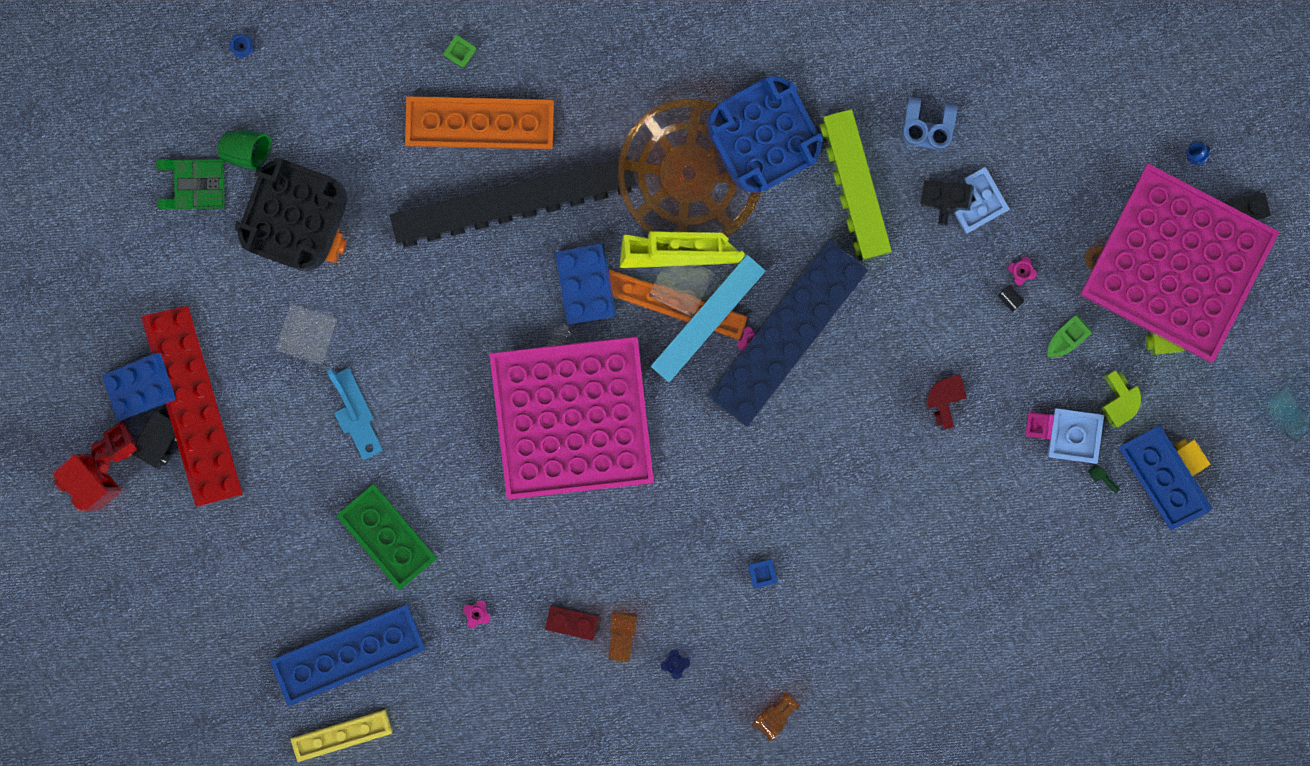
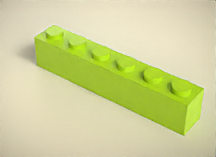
M850 109L825 116L822 119L823 124H819L822 138H827L829 147L826 148L829 162H834L836 171L832 172L836 186L840 185L842 195H839L842 209H847L849 218L846 219L849 233L853 232L856 242L852 243L855 256H860L861 261L889 254L892 252L853 111Z

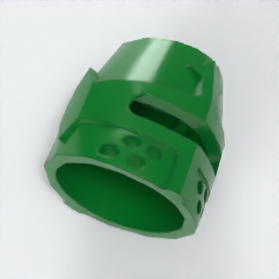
M252 130L226 131L217 143L218 156L223 161L239 168L256 171L258 167H262L270 152L272 139L266 133ZM258 140L256 152L254 154L252 153L253 147L256 141Z

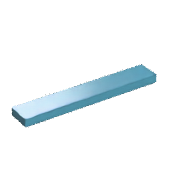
M747 255L651 365V368L666 381L670 382L766 270Z

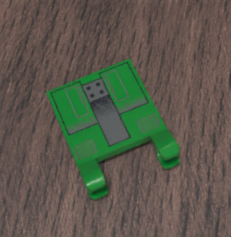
M160 159L156 161V168L159 171L174 170L175 199H158V209H225L224 161L222 159Z

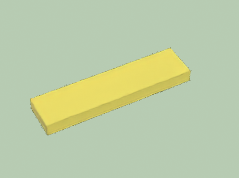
M385 709L292 737L290 740L296 760L300 762L383 737L393 732Z

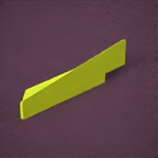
M650 232L648 238L631 235L623 236L620 268L740 263L745 255L742 250L739 252L728 242L729 238L723 233Z

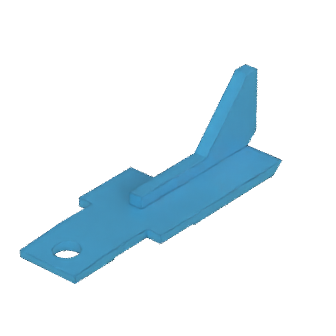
M349 367L338 373H335L334 369L328 370L327 373L346 406L334 412L343 433H350L363 460L382 452L383 449L370 425L374 418ZM367 444L373 445L372 452L366 451L365 447Z

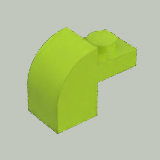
M1114 370L1103 377L1116 397L1101 406L1100 409L1111 426L1118 428L1137 414L1141 405V394L1138 386L1127 389L1128 382L1124 375Z

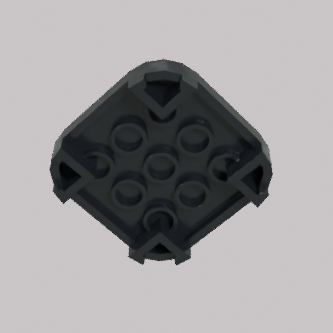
M275 158V160L268 162L262 168L258 167L254 173L258 178L241 222L236 221L235 230L242 244L241 247L245 250L296 270H314L323 264L329 254L346 209V190L341 182L326 174L284 159Z

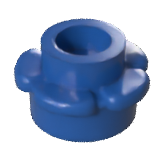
M237 34L229 44L230 51L234 52V55L238 58H244L245 55L249 56L253 52V40L248 35Z
M1195 142L1186 151L1187 159L1194 165L1203 164L1208 160L1210 148L1202 142Z

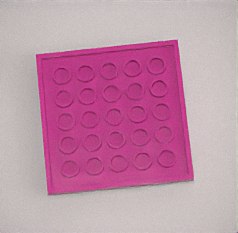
M1147 163L1079 295L1209 363H1214L1279 231Z
M637 336L489 353L507 500L654 483Z

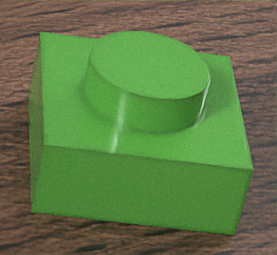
M456 34L443 53V56L462 69H465L477 48Z

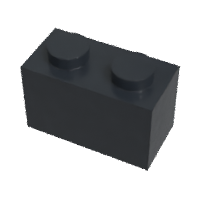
M154 411L135 444L137 450L132 453V455L154 468H161L162 465L166 466L172 457L170 450L174 444L178 445L168 415L161 411Z

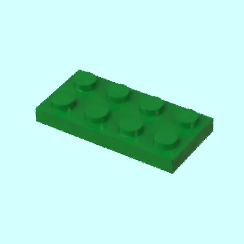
M372 484L336 515L399 591L438 559L375 484Z

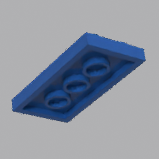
M1160 424L1118 447L1170 530L1184 525L1213 509Z

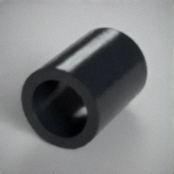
M1010 284L997 295L1011 312L1015 311L1025 301Z

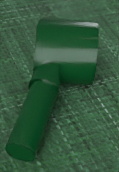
M1094 466L1088 470L1094 482L1102 479L1115 493L1120 490L1109 479L1102 467Z

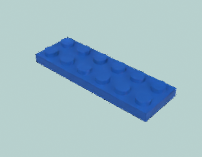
M406 604L272 659L270 663L288 706H291L425 651L426 648L409 606Z

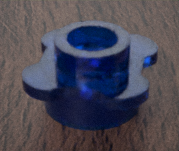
M671 650L667 660L661 663L662 670L670 672L674 679H680L685 668L690 666V660L679 655L678 650ZM674 662L678 663L677 667L673 665Z

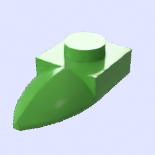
M1076 314L1053 336L1048 347L1047 356L1059 357L1068 354L1093 333V330Z

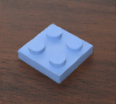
M1054 408L1051 440H1049L1047 457L1098 464L1104 415Z

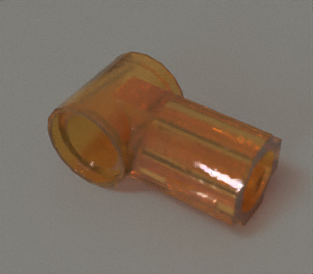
M613 611L610 628L612 636L609 647V660L619 662L630 661L632 637L635 636L637 614Z

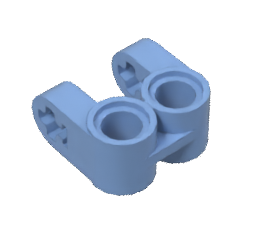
M909 96L902 128L903 141L911 147L918 146L935 151L945 149L953 138L958 105L945 102L941 124L927 123L918 120L921 98ZM909 128H918L921 131V137L919 139L911 138ZM936 131L942 132L945 135V142L936 143L933 139V133Z

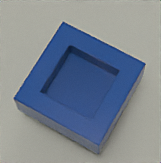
M772 559L748 564L754 589L778 583Z

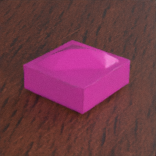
M1028 412L1025 436L1051 440L1054 415Z

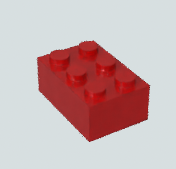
M74 454L52 473L56 479L54 481L55 485L62 492H68L72 497L71 503L79 511L102 510L123 491L107 472L101 473L95 467L91 454Z

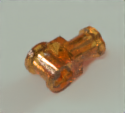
M786 691L783 693L784 697L774 707L770 705L751 724L752 727H757L767 737L766 740L768 742H771L782 731L788 722L787 717L795 709H800L801 707ZM763 722H766L772 729H769Z

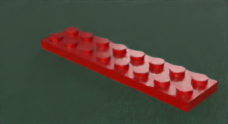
M189 306L142 316L141 319L151 354L161 353L176 400L167 403L166 406L195 507L242 495Z

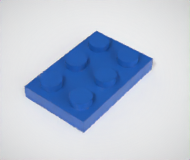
M605 244L555 252L567 325L617 317Z
M161 353L150 355L102 375L117 422L124 421L176 400Z

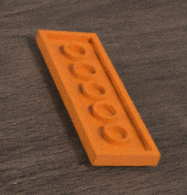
M406 97V147L553 150L554 100Z

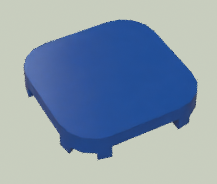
M771 76L758 81L718 103L711 109L707 117V130L710 139L738 188L746 192L758 193L770 189L805 168L812 166L818 161L821 153L822 142H824L822 134L818 133L796 92L798 89L796 85L783 77Z

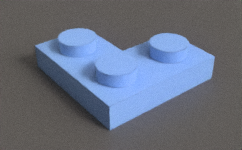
M986 167L963 179L965 184L973 185L972 197L975 200L971 203L970 211L958 210L954 213L965 234L1010 210Z

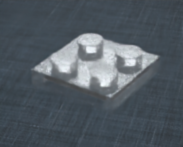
M700 265L663 266L649 296L693 317L715 272Z
M290 304L275 350L323 366L338 319Z

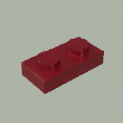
M550 605L545 630L593 641L598 616Z

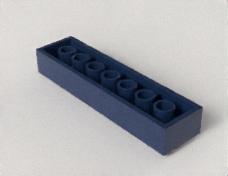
M827 240L706 396L748 427L865 276L868 269L831 240Z

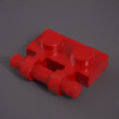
M124 421L102 434L104 439L99 442H93L91 445L90 453L94 459V465L101 473H106L109 470L110 461L114 460L117 463L120 460L127 459L137 450L130 430Z

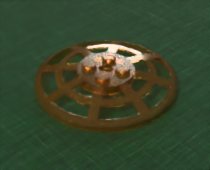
M689 98L664 103L643 115L626 136L618 161L620 193L633 219L648 233L659 232L642 218L652 209L662 218L677 223V232H688V225L701 224L716 217L725 227L719 233H723L726 237L736 232L755 209L761 192L750 193L746 206L734 221L727 216L723 210L733 199L737 185L729 174L718 173L714 158L719 154L715 146L707 151L705 148L696 145L697 131L709 136L707 126L699 123L701 109L711 111L717 105L716 103ZM691 107L689 122L674 123L660 129L653 118L659 113L673 108ZM646 124L653 137L645 145L639 162L626 160L627 151L639 129ZM687 130L685 144L673 147L666 138L667 134L674 131ZM658 142L665 152L660 165L646 163L650 151ZM685 167H690L694 171V177L690 181L682 176V171ZM624 170L638 172L639 187L646 201L637 209L632 205L627 193ZM645 173L655 174L659 177L662 188L653 196L649 193ZM716 183L729 184L724 198L717 204L710 196V193L715 188ZM667 196L678 201V216L668 213L658 204ZM702 201L710 210V212L704 215L688 218L689 203Z

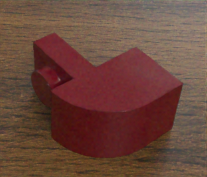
M961 375L941 379L934 383L927 392L925 399L926 409L936 407L937 411L933 412L936 425L941 426L942 430L954 428L948 403L967 398Z

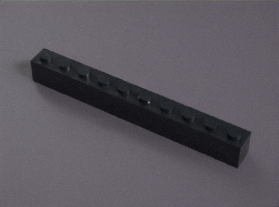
M627 156L390 214L396 244H403V248L418 245L417 241L427 239V242L442 239L441 235L451 233V236L465 234V229L474 227L475 231L489 228V223L496 221L499 222V225L513 222V217L521 215L523 219L537 216V211L545 209L547 213L561 210V205L570 204L571 207L585 204L584 200L594 198V201L609 198L608 194L618 192V195L629 194L633 192L632 188L636 187V181L630 157Z

